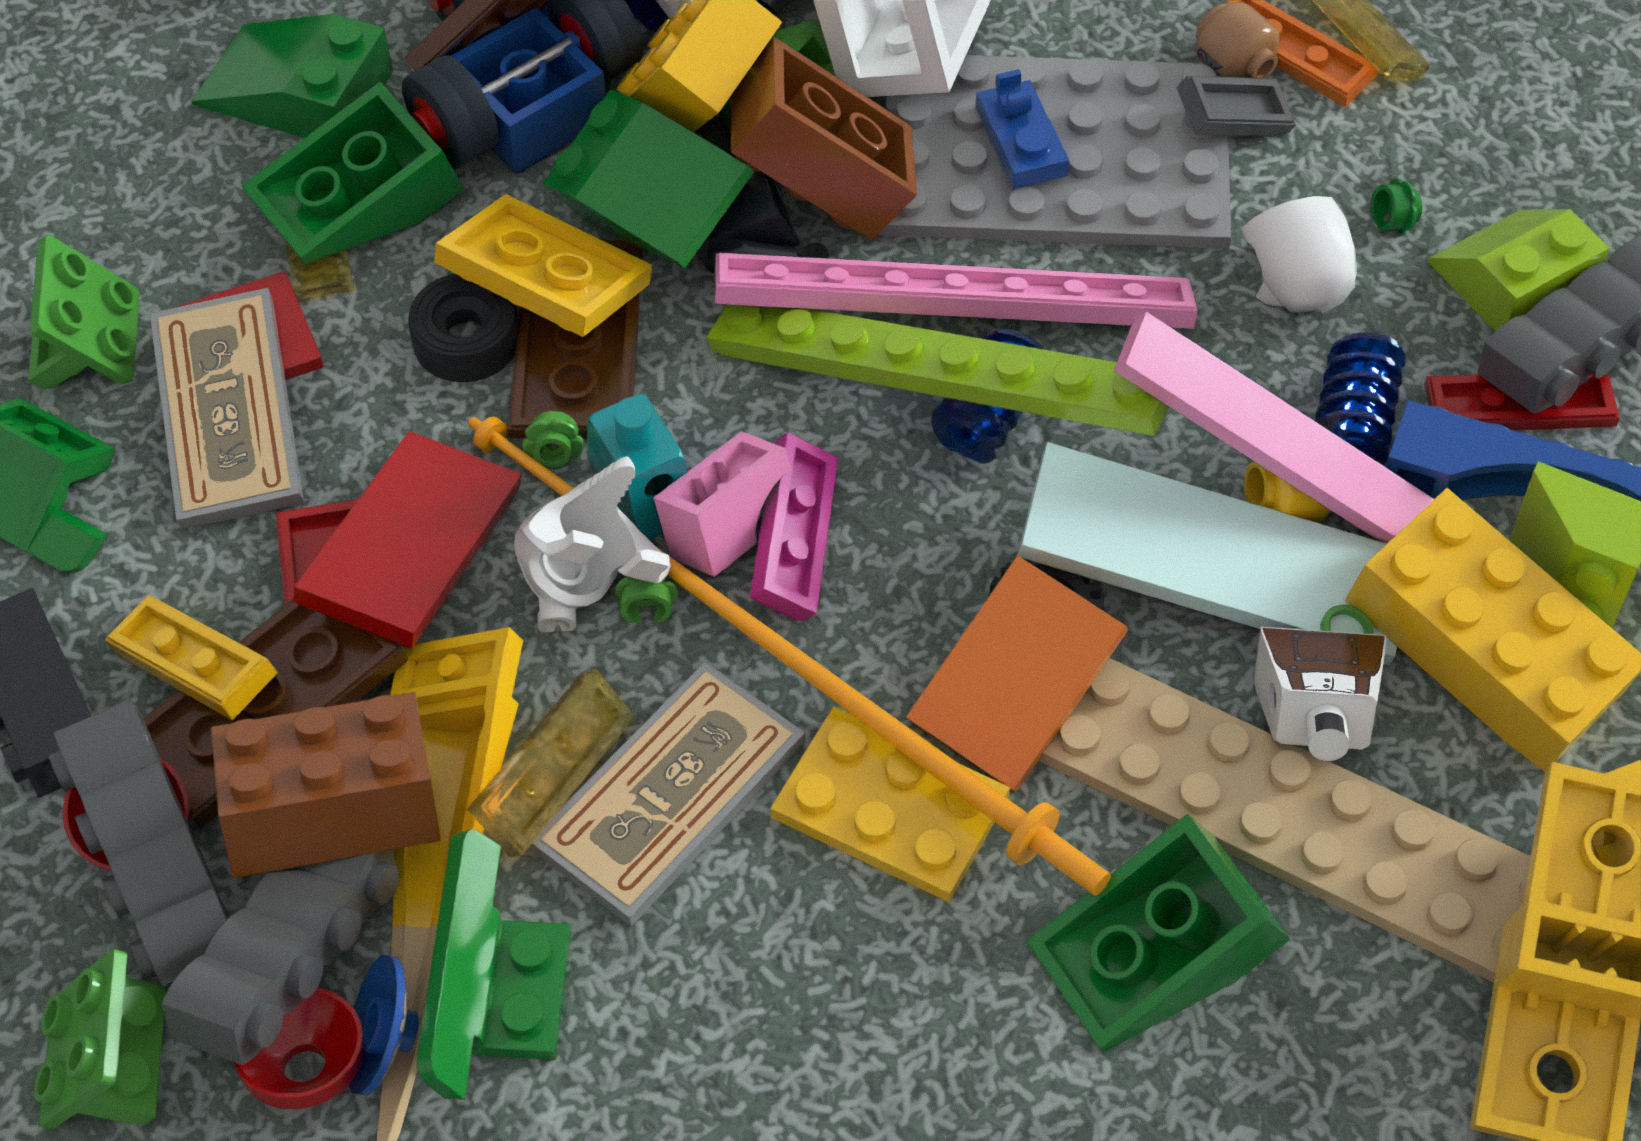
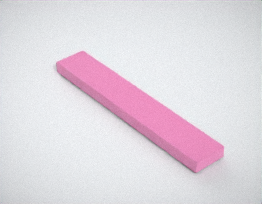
M1148 312L1134 319L1114 371L1373 538L1387 544L1434 500L1420 489Z

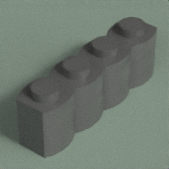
M1641 236L1625 243L1607 261L1596 263L1583 271L1567 288L1555 290L1545 296L1526 315L1517 316L1499 327L1484 342L1477 373L1534 414L1542 412L1552 405H1563L1575 393L1578 385L1588 381L1589 377L1592 375L1596 378L1605 376L1614 367L1619 357L1634 349L1641 350Z
M130 699L53 732L59 750L48 754L63 790L66 792L75 787L78 790L86 812L75 816V819L90 853L94 854L103 850L107 857L113 875L102 879L113 909L118 917L130 913L135 922L140 938L129 944L141 974L146 981L157 976L162 987L167 989L190 962L204 955L211 939L221 925L229 918V915L137 705Z
M393 850L268 872L252 892L245 908L235 912L221 925L211 939L204 955L190 962L169 987L161 1005L170 1039L240 1065L246 1064L263 1048L269 1047L280 1033L283 1015L292 1011L303 999L313 995L322 979L323 967L333 962L343 951L350 949L359 936L362 920L368 918L380 905L388 903L393 897L399 882V870L395 864Z

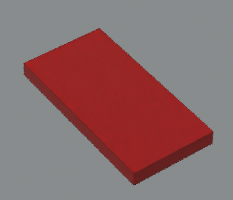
M409 431L295 584L293 602L412 649L512 502L520 487L522 474Z

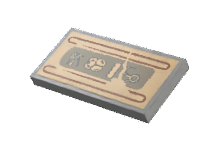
M264 288L149 313L176 521L180 528L231 520L304 504L274 302L269 289Z
M704 662L529 840L530 850L629 926H632L805 743V732L707 662Z

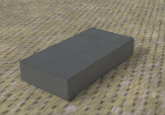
M1186 76L1176 87L1195 135L1274 137L1287 134L1296 126L1277 79Z

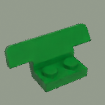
M21 398L0 403V538L62 572L75 573L85 569L108 534L62 510L61 507L67 498L70 483H76L83 478L105 472L111 466L115 448Z
M474 829L456 833L450 841L417 1052V1069L422 1081L444 1099L465 1100L471 1055L556 1060L572 934L570 924L501 919L500 911L493 907L501 845Z

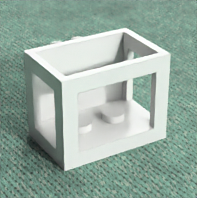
M991 0L813 1L835 76L866 97L950 92Z

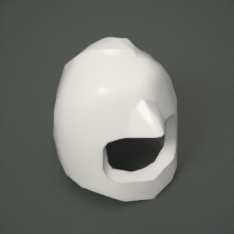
M1312 196L1291 200L1255 216L1246 225L1240 227L1247 246L1255 250L1261 265L1263 283L1256 297L1263 303L1271 306H1283L1291 313L1320 310L1324 314L1343 303L1355 288L1357 275L1355 247L1346 218L1332 197Z

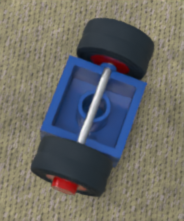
M548 0L549 19L538 8H534L455 54L438 57L425 67L408 74L402 81V95L408 113L440 147L453 169L463 167L472 162L476 157L482 156L493 149L517 174L573 141L589 120L592 109L605 98V83L617 77L620 73L631 69L636 62L639 63L641 61L644 51L642 36L635 17L626 1Z

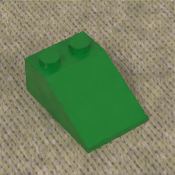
M334 13L244 24L191 101L192 105L305 138L377 83L381 82L385 85L393 72L385 28Z
M381 82L377 83L241 185L245 193L304 264L417 225L464 190L463 185L440 147Z
M610 89L605 98L592 109L589 120L570 146L558 156L554 168L543 184L580 218L591 225L685 269L754 171L745 163L647 104Z
M1186 814L1111 873L1107 886L1099 895L1093 896L1087 892L1026 941L1098 1048L1106 1052L1233 984L1287 943L1290 938L1214 835L1193 817Z

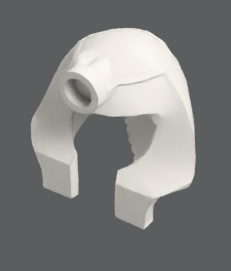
M628 456L617 459L616 462H613L592 478L582 482L565 495L538 508L523 521L515 534L514 547L517 561L526 582L539 598L540 611L537 618L538 629L542 632H554L557 625L561 627L562 631H573L576 628L577 608L599 601L606 594L619 573L653 583H660L668 575L671 567L669 555L661 553L617 507V503L621 502V497L625 496L624 491H627L628 485L632 484L631 479L635 478V467Z

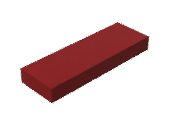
M1609 373L1601 378H1596L1592 375L1588 378V381L1578 385L1575 393L1563 405H1552L1548 409L1534 414L1479 374L1426 376L1424 383L1428 406H1438L1454 414L1486 423L1500 424L1513 431L1617 427L1620 419Z

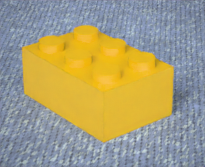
M690 0L688 4L684 3L677 10L671 20L667 19L661 25L647 45L651 49L640 63L636 62L631 67L616 90L621 94L647 104L694 133L720 112L782 21L756 0Z

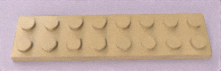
M1111 658L1108 659L1069 718L1062 724L1058 734L1043 752L1039 762L1171 826L1186 814H1189L1214 835L1226 853L1494 983L1503 926L1523 905L1531 856L1330 761L1319 760L1310 752L1296 745L1281 744L1273 739L1272 734Z

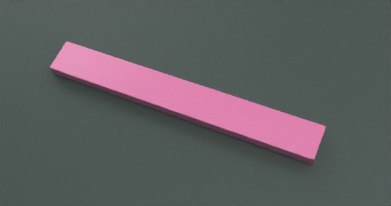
M719 253L716 254L715 304L1131 326L1135 318L1148 312L1171 328L1194 329L1198 312L1190 280L1187 278Z

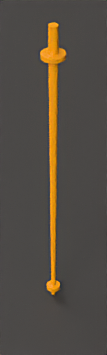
M492 416L483 422L476 417H471L468 420L469 427L476 431L473 437V444L483 453L487 454L491 449L497 447L561 496L574 489L566 481L506 439L508 426L498 417ZM669 556L671 567L667 575L1010 833L1012 836L1006 848L1007 858L1018 866H1022L1038 854L1093 896L1099 895L1104 890L1111 878V874L1054 833L1060 817L1058 809L1048 802H1042L1027 813Z

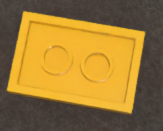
M508 194L503 195L436 242L434 256L435 264L459 275L464 280L473 282L509 300L514 305L521 306L581 337L588 334L650 285L653 266Z
M835 706L829 712L770 808L772 819L947 902L951 901L995 823L852 714ZM963 766L1007 799L1010 797L1009 786Z

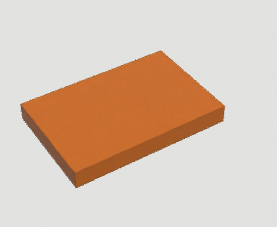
M1017 555L906 718L1002 784L1009 786L1016 793L1042 757L1043 752L1058 734L1062 724L1069 718L1126 635L1128 628Z

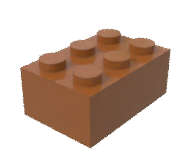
M773 37L731 95V153L753 171H761L782 184L794 198L800 201L808 200L830 214L831 218L839 226L847 230L854 229L870 240H873L917 195L912 126L776 37Z
M415 692L393 696L382 695L370 700L329 707H312L300 712L260 719H243L231 724L211 727L218 815L232 878L441 841Z

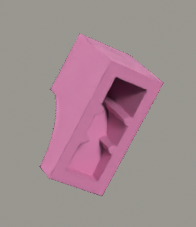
M741 431L653 497L670 557L715 577L757 544L755 531L761 508L774 485L791 469L786 448Z

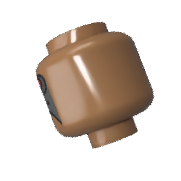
M1243 2L1217 5L1202 18L1197 27V56L1203 64L1211 67L1219 77L1267 78L1274 71L1278 63V56L1276 54L1280 45L1278 30L1252 6Z

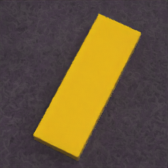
M148 595L105 639L109 647L128 662L232 721L278 673L266 657L151 595Z

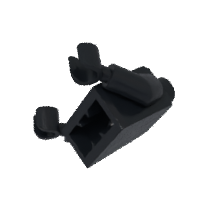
M729 141L724 146H717L721 150L725 151L726 153L730 154L731 156L737 159V157L731 153V141ZM754 171L696 252V255L711 273H715L716 254L719 253L828 259L829 252L823 244L815 242L805 246L801 254L796 253L794 247L799 245L800 242L778 189L777 181L761 171Z

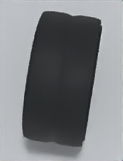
M457 274L446 275L434 280L425 286L413 300L409 311L408 325L414 353L421 366L432 375L452 382H474L498 373L514 358L518 334V317L516 306L509 300L473 282L464 280ZM463 320L475 321L481 326L475 334L468 337H456L448 332L452 325Z

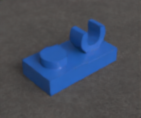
M1019 69L997 74L995 80L996 88L976 92L975 107L1012 189L1068 176L1069 159L1041 104L1031 80L1021 82V72Z

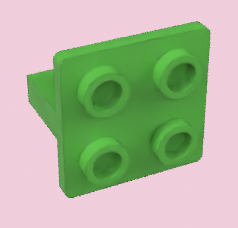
M46 235L40 239L37 247L30 321L32 345L28 381L42 389H52L69 377L78 375L87 366L118 384L132 381L134 379L140 294L138 288L51 235Z
M111 949L92 966L84 969L76 979L59 993L52 995L47 1002L41 1021L42 1034L48 1036L46 1057L38 1072L34 1087L35 1100L41 1103L39 1127L56 1129L76 1113L127 1124H147L156 1118L164 1021L161 1003L166 995V988L162 987V985L126 977L127 952Z

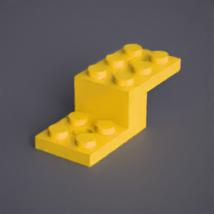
M1551 762L1545 769L1523 905L1503 926L1469 1129L1517 1141H1623L1641 1022V782ZM1609 832L1622 840L1627 850V859L1624 865L1609 867L1602 864L1594 856L1591 849V840L1595 833ZM1555 1055L1561 1057L1569 1064L1573 1072V1084L1568 1092H1552L1540 1082L1537 1075V1065L1542 1056Z

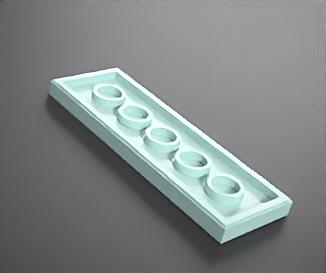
M1047 442L1041 457L1017 555L1024 559L1258 629L1261 627L1320 631L1322 618L1330 608L1336 605H1349L1345 599L1361 570L1386 543ZM1336 615L1330 619L1329 626L1333 632L1364 634L1361 624L1353 617ZM1373 626V634L1383 635ZM1388 638L1383 663L1385 665H1390L1395 658L1397 646Z

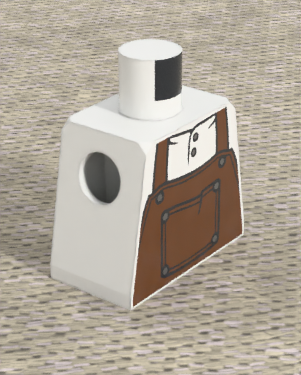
M1261 627L1254 683L1273 739L1281 744L1308 746L1310 753L1315 758L1323 761L1340 759L1347 753L1348 749L1363 750L1369 747L1386 650V635Z

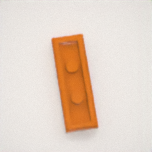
M1229 0L1226 5L1235 2L1246 3L1276 27L1280 36L1279 50L1276 54L1278 56L1276 68L1344 107L1378 75L1379 65L1264 0Z

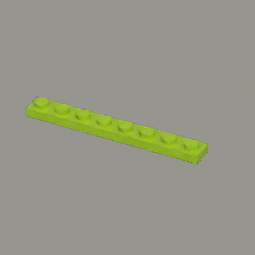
M727 304L706 337L712 351L731 358L1151 436L1156 435L1169 409L1168 405L1116 373L1114 369L1117 362L814 309Z

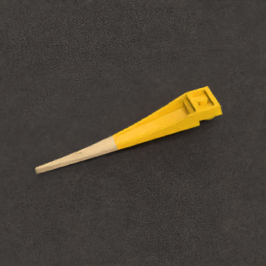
M510 627L415 644L412 649L406 646L401 647L408 661L395 671L390 696L411 692L416 694L441 841L393 849L395 864L399 870V882L393 895L391 956L398 957L403 966L407 986V1009L418 1013L419 1024L412 1049L408 1053H397L394 1062L382 1081L377 1141H397L418 1070L416 1062L450 841L454 834L472 829L483 834L519 703L512 697L523 640Z

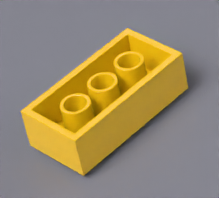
M1448 488L1439 494L1364 565L1345 599L1349 605L1363 611L1374 627L1383 635H1386L1391 642L1500 738L1544 772L1551 762L1559 760L1641 673V653Z

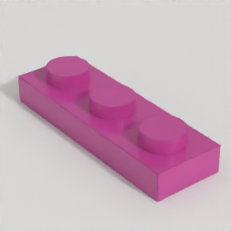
M787 432L776 440L774 444L786 448L791 469L778 480L764 502L750 599L797 621H806L817 613L838 457Z

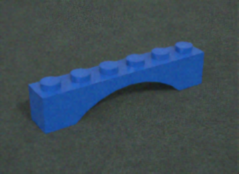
M1407 400L1386 464L1387 469L1433 499L1446 488L1451 490L1462 501L1501 495L1525 496L1533 471L1539 461L1641 501V467L1634 466L1625 460L1610 459L1572 448L1559 441L1544 440L1510 430L1500 424L1482 422L1448 412L1438 406H1427Z

